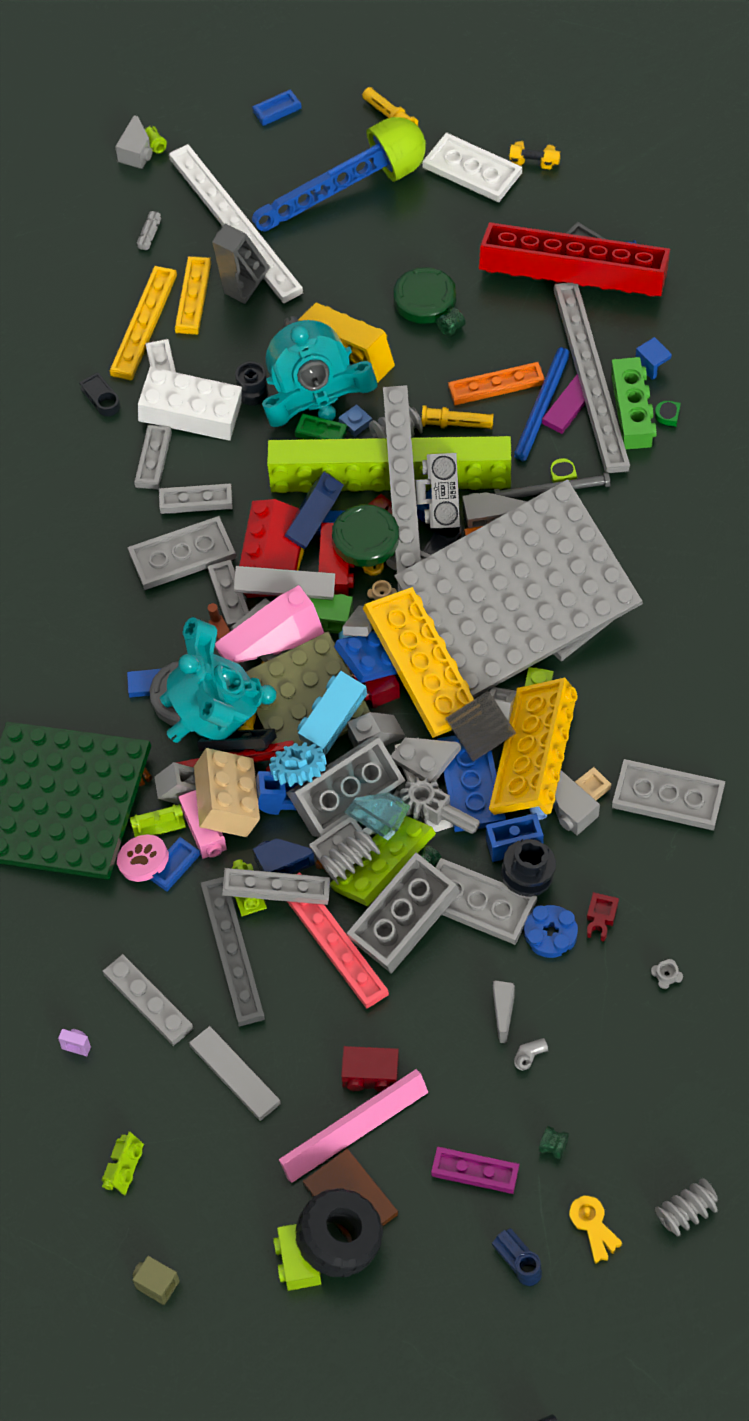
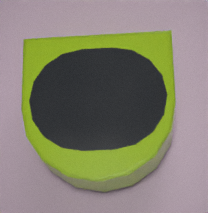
M565 458L555 460L551 465L552 482L577 479L574 464Z

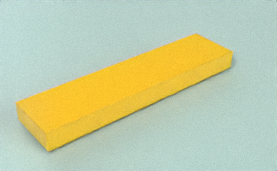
M188 257L175 324L176 333L199 334L211 258Z

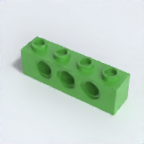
M640 357L612 359L611 378L619 427L625 449L652 447V438L656 437V424L651 423L650 419L653 418V406L648 404L647 399H650L649 385L644 383V380H647L646 367L641 366Z

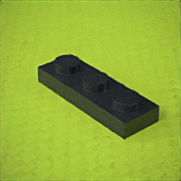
M275 728L236 730L225 739L214 740L203 736L197 743L199 751H204L206 748L218 751L232 750V752H241L245 749L263 751L269 748V745L277 736Z

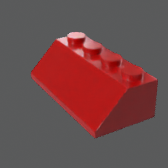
M276 499L252 501L239 566L297 571L301 547L284 535L299 508ZM244 593L247 598L276 596Z

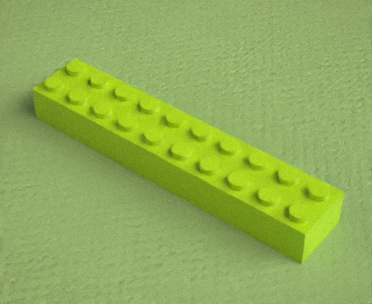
M511 436L411 438L415 480L428 479V475H423L422 460H427V454L456 453L458 489L499 488L500 490L511 488ZM387 438L268 440V472L271 492L308 493L312 484L323 472L344 484L341 491L391 490ZM431 484L425 485L426 491L431 488Z

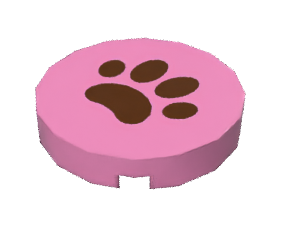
M149 834L140 835L122 846L117 855V865L120 872L128 880L135 882L147 881L153 878L152 875L156 872L160 873L165 868L169 852L163 840L159 837Z

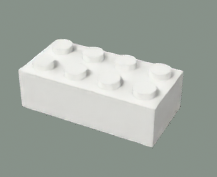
M150 367L138 402V421L230 441L241 406L242 387Z

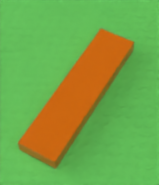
M539 362L448 382V389L454 405H459L541 386L545 378Z

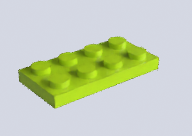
M397 812L377 835L372 838L379 848L380 854L378 855L371 851V861L363 857V867L356 863L353 864L354 874L346 870V880L338 876V884L334 880L330 883L333 891L369 906L411 857L418 853L436 834L433 827Z

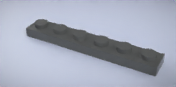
M224 877L201 882V888L240 1027L265 1020L232 896L222 895Z

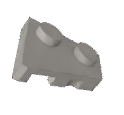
M405 737L391 754V757L395 764L423 781L428 777L430 783L436 782L459 753L461 745L458 742Z

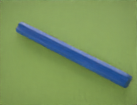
M562 347L557 349L514 452V457L517 460L525 461L528 457L541 426L542 418L545 416L568 361V349Z

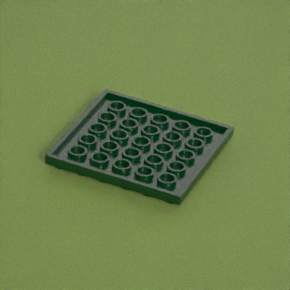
M6 722L0 739V864L109 880L152 746L150 741Z

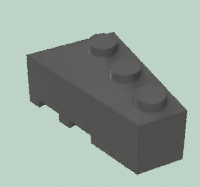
M225 223L222 229L217 232L212 242L224 294L245 304L270 269V266L246 233Z

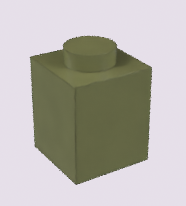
M149 1256L144 1263L140 1262L136 1266L132 1275L133 1283L137 1290L163 1305L166 1304L180 1282L176 1271Z

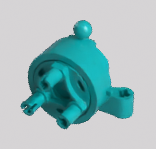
M195 617L187 620L183 628V636L188 654L181 656L178 667L168 676L167 691L160 696L161 703L168 708L173 706L180 716V720L167 730V736L171 739L176 735L172 741L178 743L190 731H195L199 736L222 740L229 737L251 718L261 703L264 705L273 703L277 692L271 685L261 686L260 680L257 678L250 679L238 663L213 653L217 637L216 626Z

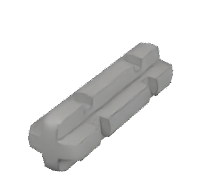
M149 212L148 220H146L140 234L141 236H139L137 241L140 250L146 251L149 249L161 220L159 212Z

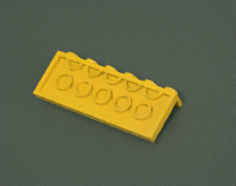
M413 587L364 605L363 610L432 738L464 726L482 714L480 711L457 727L452 728L451 725L480 707L477 704L451 722L447 720V718L475 700L470 693L467 681L462 678L458 671L456 661L449 655L444 639L438 635L433 619L427 615L421 597L415 593Z
M566 678L517 688L507 732L511 731L512 735L506 738L489 806V810L493 815L538 806L545 814H551L553 803L555 802L557 784L560 780V770L564 761L565 747L569 739V729L573 720L575 701L577 700L576 689L571 686Z

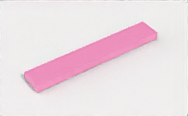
M415 1069L280 1158L279 1162L287 1179L293 1183L427 1094L428 1090L421 1073Z

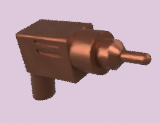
M211 603L208 605L211 619L209 624L217 628V642L227 635L230 629L223 616L219 614L217 605Z

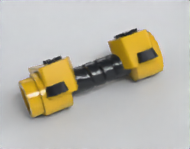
M515 142L514 145H511L510 160L519 166L523 165L525 159L540 160L541 168L551 169L552 165H559L560 151H556L555 146L547 145L540 152L530 151L524 148L523 142Z

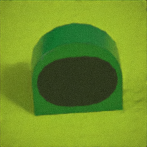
M673 401L660 402L655 408L656 420L664 425L677 426L681 403Z

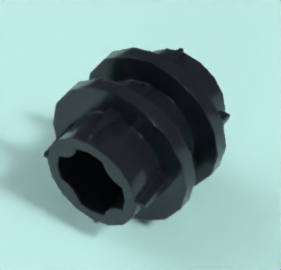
M521 839L513 843L504 854L501 870L504 884L510 891L521 896L531 897L542 894L552 884L556 867L555 856L547 845L537 840Z

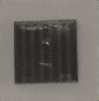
M489 691L445 718L472 762L516 734Z

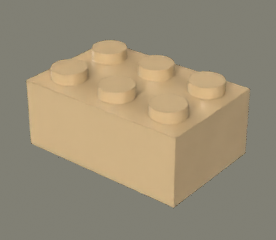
M206 748L194 766L199 827L248 837L260 820L253 758Z

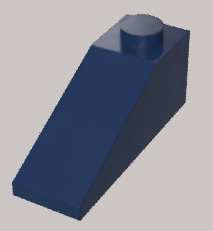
M323 472L312 484L284 536L305 549L335 503L344 484Z

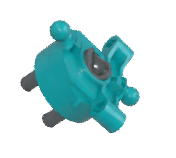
M295 316L290 317L291 321L286 318L284 320V328L274 336L268 346L266 367L270 377L266 378L268 384L274 385L279 393L266 398L262 406L269 425L272 427L286 424L295 414L306 409H319V418L333 421L336 417V410L330 404L338 400L337 397L348 393L371 392L378 386L372 364L368 361H362L350 365L349 355L352 353L350 346L345 348L338 334L325 323L314 320L298 321Z

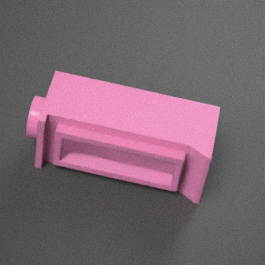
M196 790L178 796L182 805L183 815L200 850L202 859L216 857L222 851L227 850L222 832L199 827Z

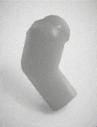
M544 1038L522 1044L519 1047L514 1058L516 1068L519 1070L529 1069L536 1054L548 1051Z

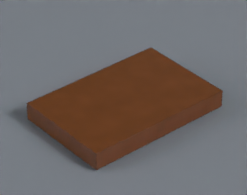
M348 1149L303 1181V1185L313 1197L322 1191L336 1188H344L359 1193L368 1199L376 1211H378L382 1226L398 1215L397 1209ZM334 1223L348 1242H352L348 1230L342 1225Z

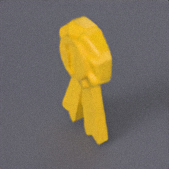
M582 1196L572 1202L569 1214L570 1219L577 1229L587 1231L595 1264L600 1260L607 1261L608 1254L604 1244L610 1253L614 1254L615 1248L621 1247L622 1242L602 1223L605 1210L600 1201L590 1196Z

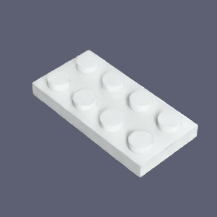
M448 133L441 138L423 160V168L497 202H500L522 174L521 166Z

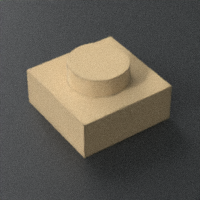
M594 767L575 781L577 785L595 800L611 789V783Z

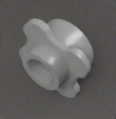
M672 959L664 960L658 966L654 965L651 969V974L656 976L659 981V987L667 989L670 984L674 982L679 983L683 979V974L678 971V966Z

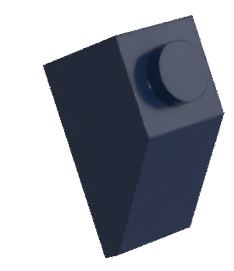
M276 838L271 841H264L256 848H253L254 859L260 871L295 874L315 865L314 853L311 848Z

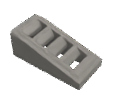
M493 981L498 1038L500 1043L505 1044L508 1038L515 998L514 983Z

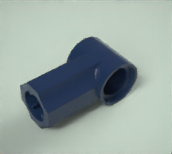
M511 1228L497 1235L496 1239L492 1242V1246L517 1274L519 1282L526 1286L537 1284L542 1276L541 1262L538 1255L531 1252ZM525 1265L536 1267L534 1271L529 1273L521 1270Z

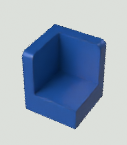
M655 337L636 348V357H640L641 366L646 367L647 375L652 380L657 377L658 366L671 359L672 354Z

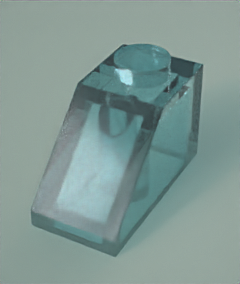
M388 792L356 797L344 813L386 840H389L400 828L411 806L404 803L401 798L393 796Z

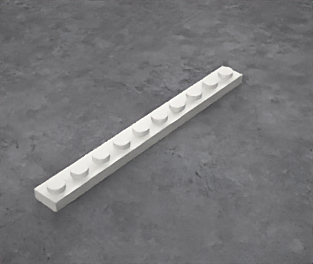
M187 144L169 153L171 162L220 224L224 226L226 223L248 235L270 266V269L263 278L279 299L285 303L303 294L302 286L192 148Z

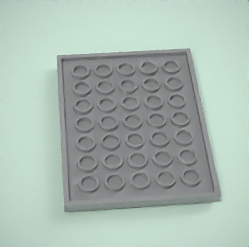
M568 479L394 575L402 590L413 587L415 593L421 597L427 615L433 619L438 635L444 639L446 649L451 658L456 661L458 671L462 678L467 681L473 698L643 604L642 599Z

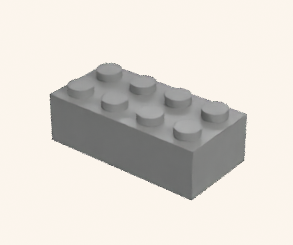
M371 737L327 765L326 770L320 772V777H312L313 782H305L301 786L298 784L286 793L311 835L321 837L364 806L372 804L405 782V779L380 737Z
M415 853L351 927L347 935L354 944L392 973L459 895L460 892L457 884L418 853Z

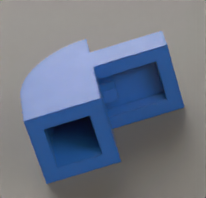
M258 771L256 787L259 809L273 815H279L280 810H296L286 792L297 786L298 783H294L293 786H289L288 782L281 785L279 780L274 781L271 771Z

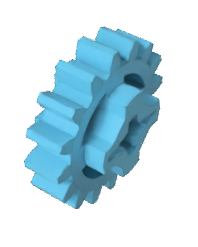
M304 742L302 746L294 743L292 746H285L283 752L276 751V757H271V764H269L274 781L279 780L281 785L288 782L289 786H293L294 783H298L301 786L305 782H313L312 777H320V772L326 770L325 765L327 762L321 747L317 748L316 744L308 746L307 742Z

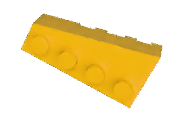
M315 303L298 319V321H319L330 326L338 334L344 347L350 346L352 353L349 355V361L354 364L368 361L372 364L377 383L395 366L387 335L380 328L370 326L364 321L356 320L345 313L342 314L329 306H323L319 303Z

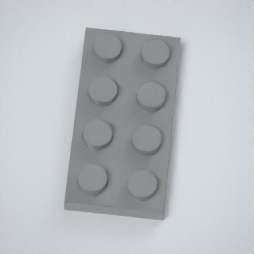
M219 516L128 547L129 555L144 590L207 569L209 565L236 559V553Z
M624 759L612 808L714 831L725 781Z
M440 858L436 869L457 884L460 892L442 915L516 945L525 922L537 902V896L527 897L518 895L510 891L500 881Z

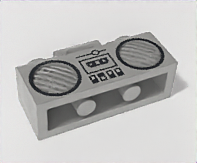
M456 453L427 454V460H422L423 475H428V479L415 480L416 504H429V509H425V524H430L431 529L460 527ZM431 484L432 499H426L425 485Z

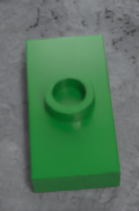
M302 414L295 430V437L306 440L344 439L348 427L347 424Z

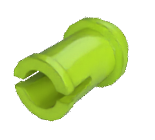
M147 127L145 131L149 137L150 148H152L153 152L162 153L167 145L165 138L160 136L156 127Z

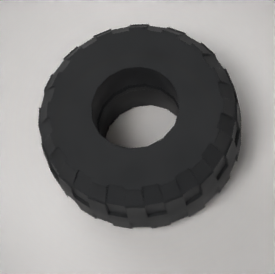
M344 1188L328 1189L314 1196L302 1210L295 1229L296 1244L301 1252V1256L316 1271L331 1277H349L362 1271L378 1253L383 1235L381 1218L372 1203L359 1193ZM327 1223H337L345 1227L351 1235L352 1242L343 1243L334 1239L327 1230Z

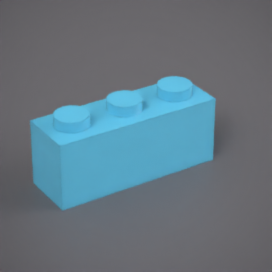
M342 671L337 676L330 678L326 685L327 691L323 697L319 696L312 705V713L308 718L304 717L297 728L299 730V739L302 742H307L309 746L316 744L317 748L321 747L325 756L368 694L365 685Z

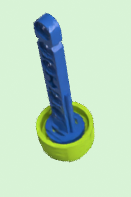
M392 117L377 123L366 131L371 148L281 196L271 205L267 204L254 212L252 222L260 231L270 230L279 225V221H286L380 169H383L390 180L394 182L413 172L424 158L426 143L422 131L415 123L402 117ZM365 162V167L360 171H356L358 164ZM341 173H346V177L342 181H337V177ZM302 194H307L306 200L298 203V198ZM282 205H288L284 213H278ZM268 215V220L263 224H259L260 218Z

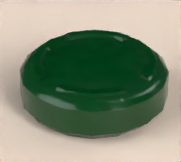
M430 267L415 268L405 272L396 281L393 288L394 306L401 316L411 322L420 324L437 322L453 311L456 303L455 283L449 275L439 269Z
M357 505L348 508L337 517L332 526V544L337 555L345 562L358 567H372L384 563L395 553L399 544V526L395 517L386 509L375 505Z

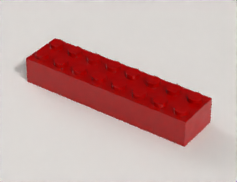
M489 222L480 245L479 269L490 273L500 272L511 276L520 275L533 279L554 280L557 283L567 282L578 284L579 286H594L604 290L615 289L625 293L635 292L647 296H661L668 271L670 249Z

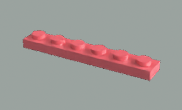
M287 901L366 1009L389 995L388 989L325 905Z

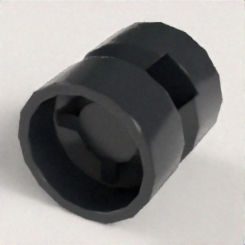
M253 361L241 364L235 373L236 384L242 387L241 402L250 406L259 405L268 396L265 368L260 363Z

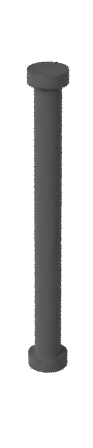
M605 472L601 476L569 480L574 489L600 485L609 487L610 477L609 473ZM564 481L501 491L498 488L494 489V494L509 498L540 495Z

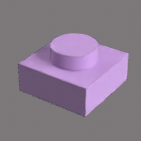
M76 1029L71 1031L61 1030L58 1039L63 1050L83 1056L88 1055L91 1046L85 1033Z

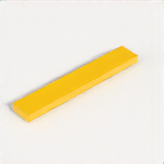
M154 266L110 368V376L133 380L146 350L145 343H149L177 277L176 270Z

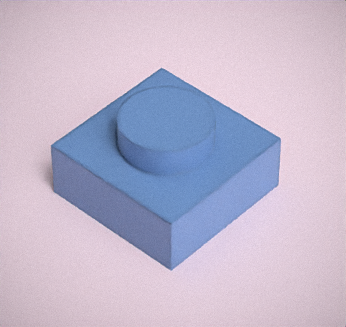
M357 404L339 417V423L347 424L348 431L354 437L368 428L370 421H372V418Z

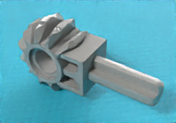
M416 776L414 779L415 783L407 781L405 789H401L400 806L404 808L406 816L413 814L415 820L423 817L426 821L428 820L436 825L444 819L471 834L477 831L480 824L479 820L451 806L450 795L439 789L437 781L430 783L428 777L424 781H420ZM423 797V798H426V799L421 801V800H418L417 798Z

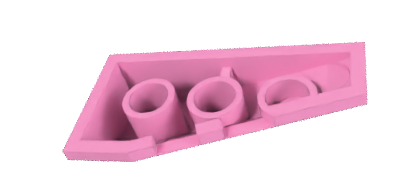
M298 585L274 599L215 643V649L221 657L235 663H240L271 653L273 655L281 654L282 651L293 649L324 634V630L314 604Z

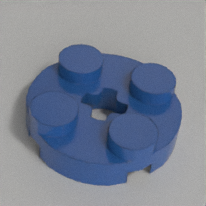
M539 905L533 909V912L525 922V940L532 947V950L542 957H559L568 949L570 951L577 940L578 927L575 916L571 911L560 906ZM555 927L558 933L555 932L552 936H548L547 931L544 929Z

